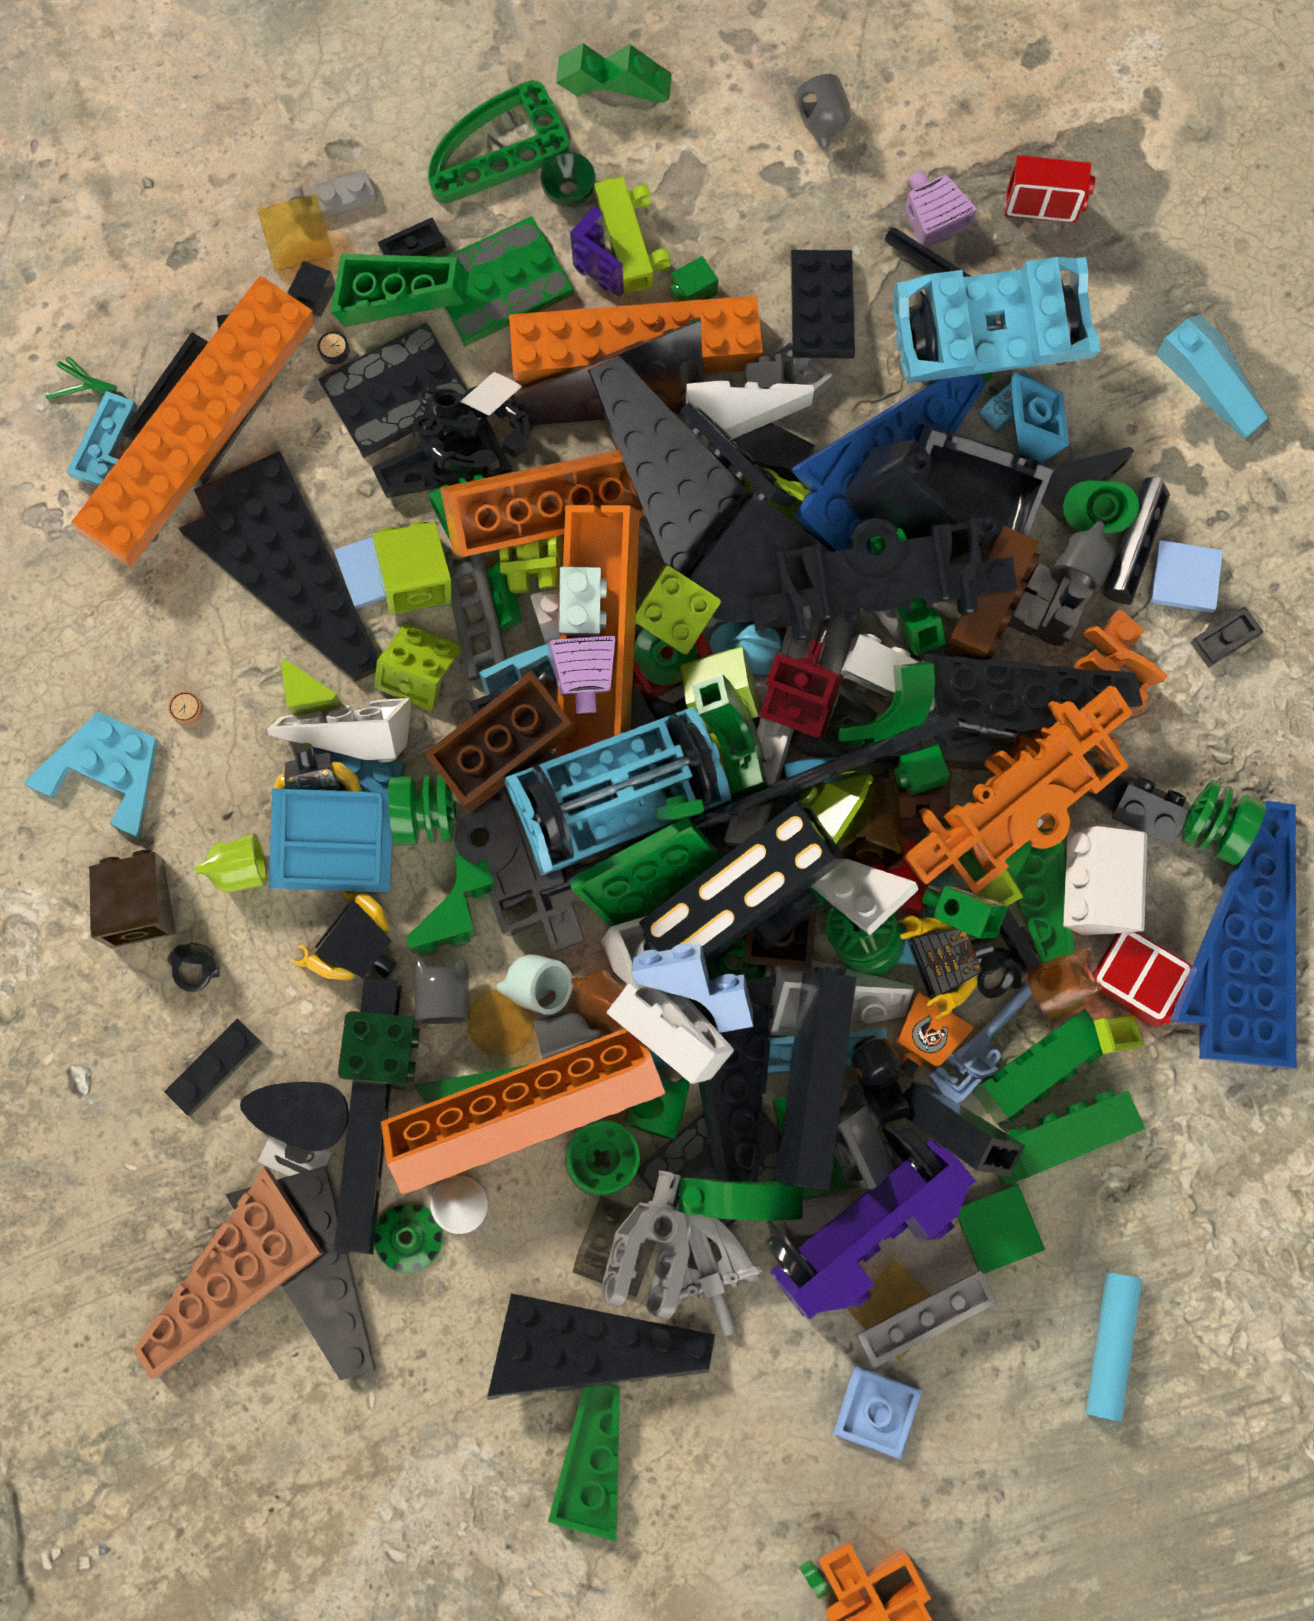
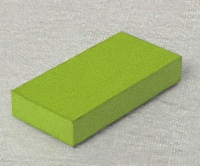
M1136 1016L1107 1017L1094 1021L1103 1054L1135 1050L1143 1047L1144 1044Z

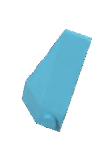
M1201 314L1187 318L1165 337L1156 356L1244 440L1268 419L1223 335Z

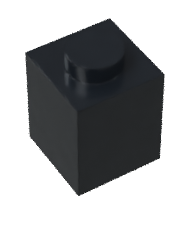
M303 261L288 290V294L311 309L314 315L321 317L335 290L332 272Z

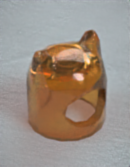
M1082 949L1071 954L1058 956L1028 972V982L1037 1003L1049 1018L1055 1020L1087 1004L1093 996L1102 990L1101 982L1094 980V975L1088 965L1092 956L1090 949Z
M605 969L595 970L585 978H572L571 984L576 989L574 1005L577 1013L607 1034L617 1032L621 1025L608 1015L607 1011L627 985L617 983L611 973Z

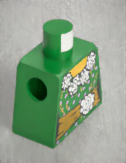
M930 884L922 899L924 904L936 908L933 915L935 919L979 939L997 937L1009 907L985 896L975 895L959 886H945L944 889Z

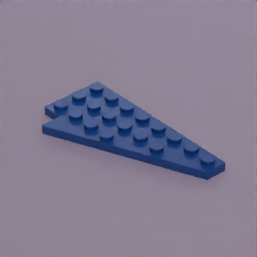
M979 374L933 380L794 466L791 471L810 490L794 517L831 552L852 549L853 540L850 539L854 529L864 520L848 506L845 493L849 483L872 449L913 439L919 443L925 424L955 433L983 390L986 382ZM871 536L866 541V549L872 555L873 552L870 539L877 536Z
M1264 801L1262 803L1266 804V812L1262 824L1245 856L1232 868L1171 1016V1022L1200 1025L1199 1059L1293 1069L1297 1068L1296 805Z

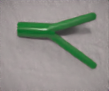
M68 356L66 357V362L70 366L58 361L57 367L84 383L47 393L45 397L46 399H53L88 389L104 395L106 391L116 394L117 386L91 377Z

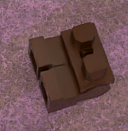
M887 766L884 774L891 777L898 787L902 829L929 830L923 822L922 815L919 813V810L924 807L932 811L942 826L949 830L951 826L943 816L950 811L952 767H947L950 776L946 786L908 797L905 787L900 788L895 776L897 766Z

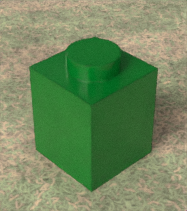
M702 255L671 272L669 292L675 302L711 299L718 295L719 279Z
M939 745L900 756L897 769H895L897 783L900 788L905 787L908 797L946 786L950 776Z

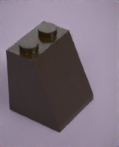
M139 850L133 852L132 857L129 858L107 857L99 860L100 864L89 866L91 938L109 948H115L176 934L164 859L156 852H152V850Z

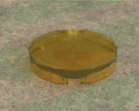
M497 989L488 991L478 997L470 1009V1020L467 1021L469 1035L475 1045L487 1054L499 1057L512 1055L524 1048L532 1037L534 1029L533 1011L515 1004L508 997L500 994Z

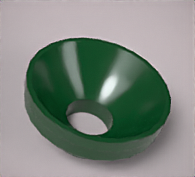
M574 152L558 153L548 159L542 167L540 174L542 189L548 199L555 204L561 206L578 205L587 200L594 190L596 179L594 167L581 154ZM566 182H573L578 188L572 194H565L560 190V187Z

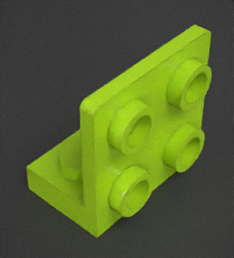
M664 565L636 608L635 623L686 655L720 605L721 600L670 566Z
M404 624L377 660L374 688L397 698H410L412 704L433 711L438 704L441 681L461 653V645L412 625Z

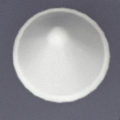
M456 1175L443 1180L437 1185L431 1197L430 1208L433 1218L441 1228L454 1234H464L475 1230L483 1222L488 1210V1199L484 1188L479 1182L471 1177Z

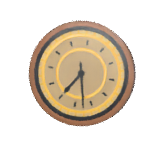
M182 691L171 698L168 710L171 717L177 723L191 725L201 718L203 704L194 693Z

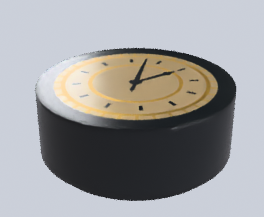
M331 331L322 335L318 340L317 349L324 362L333 365L340 364L349 356L350 347L343 334Z

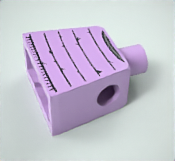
M918 171L909 178L908 182L913 190L908 193L905 208L920 244L928 248L972 226L977 209L948 176L943 175L930 181L924 171Z
M615 636L557 639L548 642L560 695L575 694L576 714L597 712L595 693L610 691Z

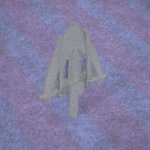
M678 1203L677 1208H676V1210H675V1211H677V1212H678V1210H679V1203ZM684 1214L688 1243L690 1242L697 1269L690 1267L689 1263H687L677 1305L681 1304L684 1301L683 1298L692 1297L693 1300L699 1298V1293L704 1292L705 1298L711 1297L723 1335H731L736 1332V1328L724 1295L727 1290L726 1285L732 1284L733 1287H737L739 1285L738 1281L746 1278L748 1281L760 1280L758 1275L763 1272L761 1265L753 1264L743 1245L721 1219ZM708 1237L715 1241L720 1249L722 1258L718 1263Z

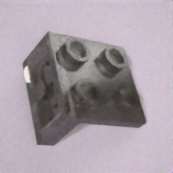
M603 1196L599 1198L578 1250L572 1273L601 1284L603 1283L615 1233L635 1208ZM659 1218L655 1221L654 1224L655 1232H657L660 1227ZM645 1239L644 1243L640 1244L634 1267L636 1276L635 1279H631L628 1294L637 1297L657 1241Z

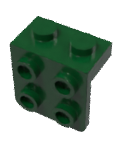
M358 1011L347 1012L344 1020L338 1076L343 1080L392 1084L393 1089L407 1090V1082H414L416 1062L410 1061L411 1048L418 1049L420 1028H414V1017Z

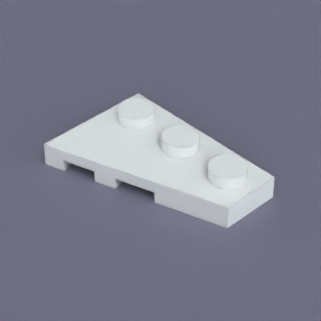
M846 859L811 886L868 935H871L918 890V886L914 881Z

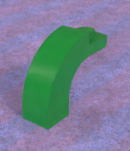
M919 662L894 665L895 695L888 710L882 716L872 721L834 726L835 739L845 742L847 747L864 745L865 739H868L869 745L921 724L930 710L934 697V664Z
M723 674L692 685L698 715L711 727L722 749L732 793L736 797H740L767 787L763 763L766 762L764 752L750 714L734 686Z
M687 1177L680 1179L678 1212L684 1214L701 1215L708 1218L757 1221L802 1219L803 1187L776 1181L736 1182Z

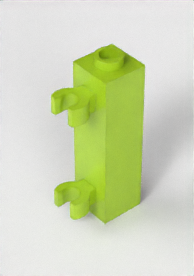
M624 176L618 178L610 177L603 179L601 182L594 183L595 201L598 210L603 212L605 234L612 256L623 264L624 295L652 288L653 271L662 272L671 268L669 263L671 258L667 248H661L652 254H647L634 208L641 209L651 205L649 199L651 194L648 185H639L633 190L628 191Z

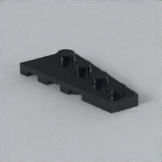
M487 417L478 419L479 432L474 437H462L453 431L444 435L442 442L444 443L443 450L445 452L452 450L462 456H470L480 450L489 449L494 452L499 459V467L488 474H481L483 478L513 472ZM420 446L372 467L386 498L437 489L445 484L448 486L458 484L457 478L461 476L467 482L471 481L469 474L441 469L433 457L428 458L424 455V451Z

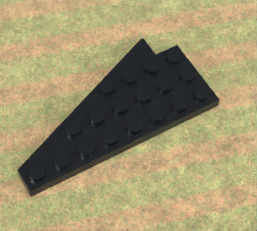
M617 356L588 368V372L663 566H670L689 578L751 494L625 361Z
M281 452L273 453L195 488V494L206 516L180 527L179 530L182 535L354 682L376 673L379 657Z

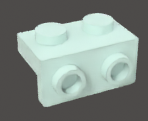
M560 567L559 635L599 637L600 631H606V611H600V598H606L607 580L606 578H600L601 568Z

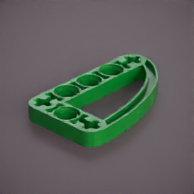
M532 80L510 88L476 107L447 132L436 147L428 168L430 190L437 202L443 204L451 203L541 169L552 156L558 153L569 152L568 136L544 85L539 81ZM534 93V95L538 97L539 106H537L536 108L535 103L532 97H529V94ZM519 105L522 106L535 136L444 170L451 155L471 134L499 115ZM541 116H549L553 120L548 126H540L536 122ZM556 142L557 145H560V148L555 149L554 146H551V143ZM540 146H542L543 152L545 151L544 155H541ZM529 150L536 154V157L531 161H523L520 158L521 153ZM497 161H504L508 164V168L502 172L493 170L492 166ZM472 171L480 174V178L476 182L471 183L464 179V176ZM456 178H459L460 187L457 186V181L455 182ZM445 184L449 190L443 191L440 185Z

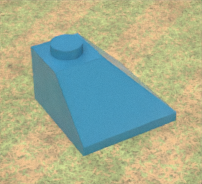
M1014 373L1011 375V386L1019 454L1045 463L1069 445L1064 394L1059 390Z

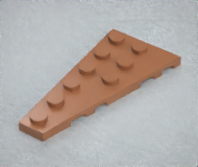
M263 1167L259 1172L255 1183L237 1203L238 1207L228 1221L219 1228L191 1269L193 1270L186 1280L177 1287L172 1294L173 1298L163 1312L157 1315L133 1349L151 1379L159 1377L324 1253L269 1167Z

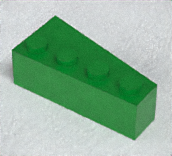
M341 253L331 313L344 327L462 304L465 302L469 273L458 258Z
M1084 1008L972 1090L996 1124L1004 1120L1010 1124L1025 1113L1022 1108L1032 1100L1037 1104L1050 1095L1052 1091L1049 1088L1057 1081L1064 1084L1077 1075L1079 1072L1076 1067L1085 1060L1090 1065L1104 1055L1093 1018Z
M1114 1089L1094 1096L1097 1102L1095 1104L1087 1106L1084 1100L1066 1107L1068 1114L1059 1118L1057 1113L1054 1112L1037 1119L1039 1126L1029 1129L1028 1125L1024 1124L1009 1130L1008 1133L1011 1137L1026 1146L1010 1177L997 1174L1001 1185L1031 1177L1145 1130L1129 1091L1116 1095Z

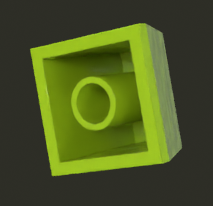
M418 521L412 523L409 527L399 529L386 527L379 530L378 533L372 534L389 616L451 604V578L435 522Z

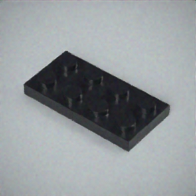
M791 250L792 357L854 359L855 329L852 250Z

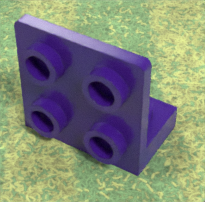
M593 206L570 232L573 266L581 275H588L597 281L599 287L606 293L610 294L612 292L616 296L621 297L624 293L623 264L604 250L605 228L603 212Z

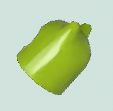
M255 833L242 836L233 842L223 843L219 841L215 843L208 851L205 861L195 867V871L198 874L206 875L215 888L222 892H236L265 886L267 883L265 858L261 843Z

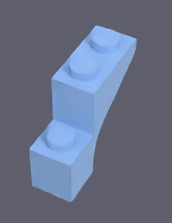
M683 943L673 947L671 950L661 952L647 950L633 957L631 972L637 984L700 1002L711 1012L719 1033L753 1027V1009L744 974L738 976L725 974L719 976L716 980L710 981L701 944Z

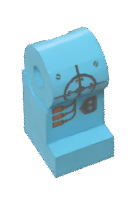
M1024 370L1018 373L1021 376L1033 380ZM1011 383L987 402L979 413L996 432H1000L1008 424L1015 421Z

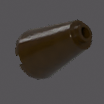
M875 774L872 776L874 779L869 785V790L862 805L837 842V846L846 859L872 868L874 865H884L883 870H891L899 867L904 859L898 787L888 775Z

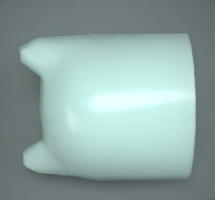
M526 955L515 960L509 967L505 980L499 982L496 988L500 994L508 997L522 1008L541 1014L552 1015L560 1011L567 1004L572 992L573 981L570 970L561 961L540 955ZM550 992H556V999L551 1005L539 1006V1000Z

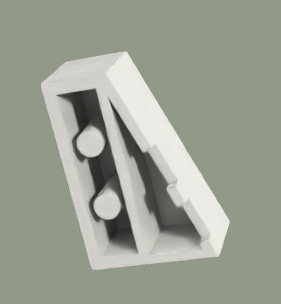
M864 633L852 638L840 674L844 675V679L857 683L856 690L865 693L866 689H870L885 696L884 700L892 703L895 695L893 666L919 662L910 658V653L898 647H892L891 649L880 644L881 640L874 635ZM933 698V701H932V704H931V707H930L929 712H930V711H933V709H934V707H935L934 698Z
M631 982L627 984L607 1011L608 1015L692 1084L712 1079L734 1051L696 1006L683 996Z

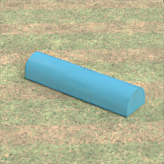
M1110 1272L1105 1274L1085 1411L1088 1415L1120 1422L1123 1420L1143 1279Z

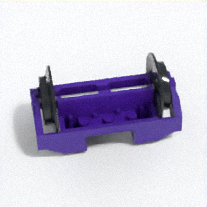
M884 1125L882 1131L903 1162L877 1187L864 1193L798 1249L794 1248L772 1221H766L772 1236L765 1244L783 1267L782 1269L777 1265L770 1273L803 1317L806 1316L810 1320L819 1312L845 1309L850 1306L857 1309L872 1296L869 1290L875 1284L858 1262L862 1259L864 1262H867L881 1250L878 1243L883 1239L886 1240L891 1237L893 1240L908 1228L916 1239L935 1240L937 1238L939 1240L955 1227L951 1221L959 1215L967 1190L976 1180L944 1146L940 1147L933 1139L924 1144L907 1128L897 1132L890 1126Z

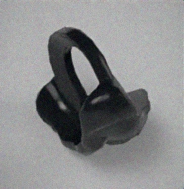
M197 942L180 944L173 948L167 957L168 963L172 966L174 982L185 991H200L209 984L211 978L220 977L219 961L216 959L214 951L207 945ZM182 962L202 965L203 978L199 984L189 985L180 978L179 968Z
M998 947L994 948V954L982 958L980 962L982 972L977 977V987L982 995L987 998H995L1005 993L1009 987L1014 989L1023 987V965L1014 958L1011 952ZM1008 966L999 985L992 989L985 988L984 978L986 975L994 974L998 969Z

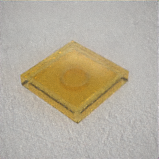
M316 194L257 210L275 272L301 266L303 261L312 263L335 257Z
M893 1260L874 1280L873 1283L875 1285L869 1290L872 1296L857 1309L850 1307L847 1312L867 1329L931 1294ZM909 1350L899 1354L894 1358L897 1361H900L908 1353Z

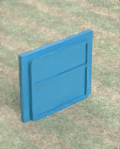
M272 788L271 836L269 837L270 889L390 892L393 840L389 818L388 793Z

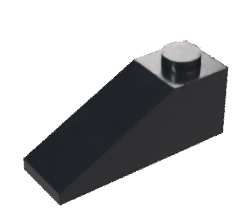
M1131 447L1062 464L1052 472L1041 504L1061 522L1065 518L1062 505L1065 495L1071 487L1079 482L1089 480L1108 481L1128 463L1134 450Z

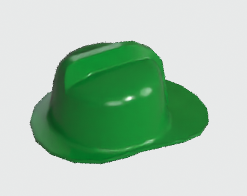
M1089 480L1079 482L1067 492L1062 505L1064 517L1073 528L1079 531L1090 530L1097 522L1102 521L1104 523V533L1121 532L1130 527L1137 518L1139 511L1138 497L1134 490L1128 485L1116 481Z

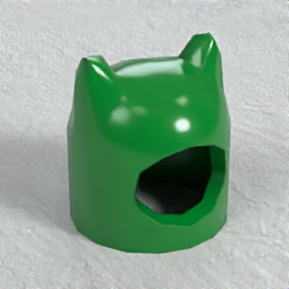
M660 1077L665 1094L655 1097L651 1101L642 1102L627 1108L622 1123L649 1134L675 1140L686 1108L690 1084L684 1077L677 1082Z

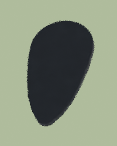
M303 1081L268 1085L247 1094L240 1102L241 1111L256 1128L290 1146L307 1151L319 1152L331 1148L341 1139L348 1125L349 1108L346 1098L339 1089L327 1083Z

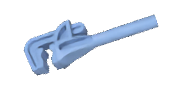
M1025 982L1023 987L1017 990L981 1032L963 1047L953 1051L944 1061L948 1066H953L960 1077L963 1074L967 1076L959 1086L955 1085L958 1079L949 1076L942 1067L936 1069L928 1077L937 1091L960 1103L982 1079H987L999 1071L995 1064L1000 1060L1001 1054L997 1050L989 1052L991 1040L1035 992V989L1030 984Z

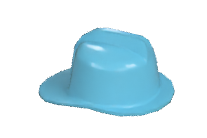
M745 622L725 623L713 632L710 639V648L714 654L743 646L751 672L765 675L769 674L775 654L780 653L783 644L782 637L774 629L755 631L754 624Z

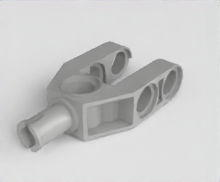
M659 1170L653 1201H649L648 1204L639 1202L616 1231L601 1288V1298L604 1303L618 1307L624 1303L631 1279H635L636 1276L634 1267L640 1244L644 1243L645 1239L661 1243L647 1298V1311L652 1316L669 1319L674 1314L690 1255L684 1213L675 1211L676 1208L673 1207L678 1183L681 1179L680 1175ZM659 1218L660 1227L658 1231L655 1232L654 1224L655 1221Z

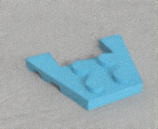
M98 711L45 761L24 784L54 799L68 772L73 770L125 794L110 825L139 839L142 834L143 827L141 822L143 812L146 811L148 801L146 795L149 781L152 779L158 740Z

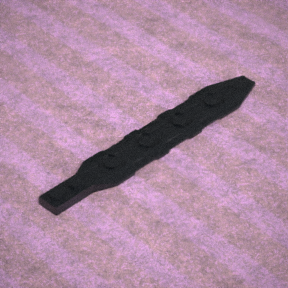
M950 711L702 812V814H697L689 819L702 831L901 749L903 754L915 751L923 747L921 741L934 737L935 741L947 738L955 734L953 728L960 726L956 713ZM658 831L641 837L578 867L577 873L579 874Z

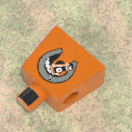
M920 992L912 999L894 1046L906 1053L901 1060L902 1066L899 1071L911 1079L916 1077L922 1065L933 1071L938 1069L974 1028L951 1012L936 1020L934 1017L939 1014V1008L935 1004L927 1006V1002L931 999Z

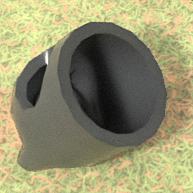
M822 74L803 83L797 89L794 96L804 126L815 137L818 144L823 149H826L830 145V138L846 127L851 117L850 103L839 77L833 74ZM808 94H816L817 101L803 102L804 97Z
M1102 521L1097 522L1090 530L1074 533L1067 540L1066 551L1058 558L1052 569V573L1062 579L1065 576L1088 585L1090 589L1094 590L1092 594L1100 591L1114 563L1115 557L1113 547L1104 535V523Z
M458 959L453 967H429L425 960H418L415 966L414 985L415 1022L422 1024H453L469 1021L468 965L465 960Z
M565 1012L533 1020L542 1059L601 1038L597 1026H590L587 1020L576 1012Z

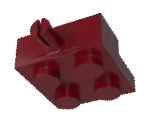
M812 640L807 658L797 659L785 654H775L765 684L769 687L759 717L817 738H823L844 675L828 670L819 663L826 644Z

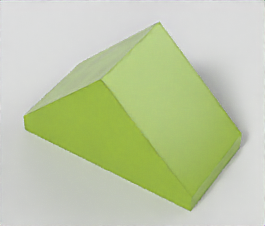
M284 659L282 661L281 669L286 704L292 715L339 708L342 702L335 692L288 660Z

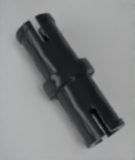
M953 708L952 711L956 713L957 718L964 720V722L959 721L960 726L953 728L954 730L978 734V738L985 739L988 736L1015 743L1018 734L1006 732L1004 729L1018 731L1019 722L990 717V713L983 712L982 715Z

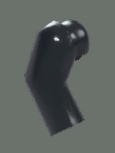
M685 696L675 703L660 700L658 697H652L646 702L656 720L688 709Z

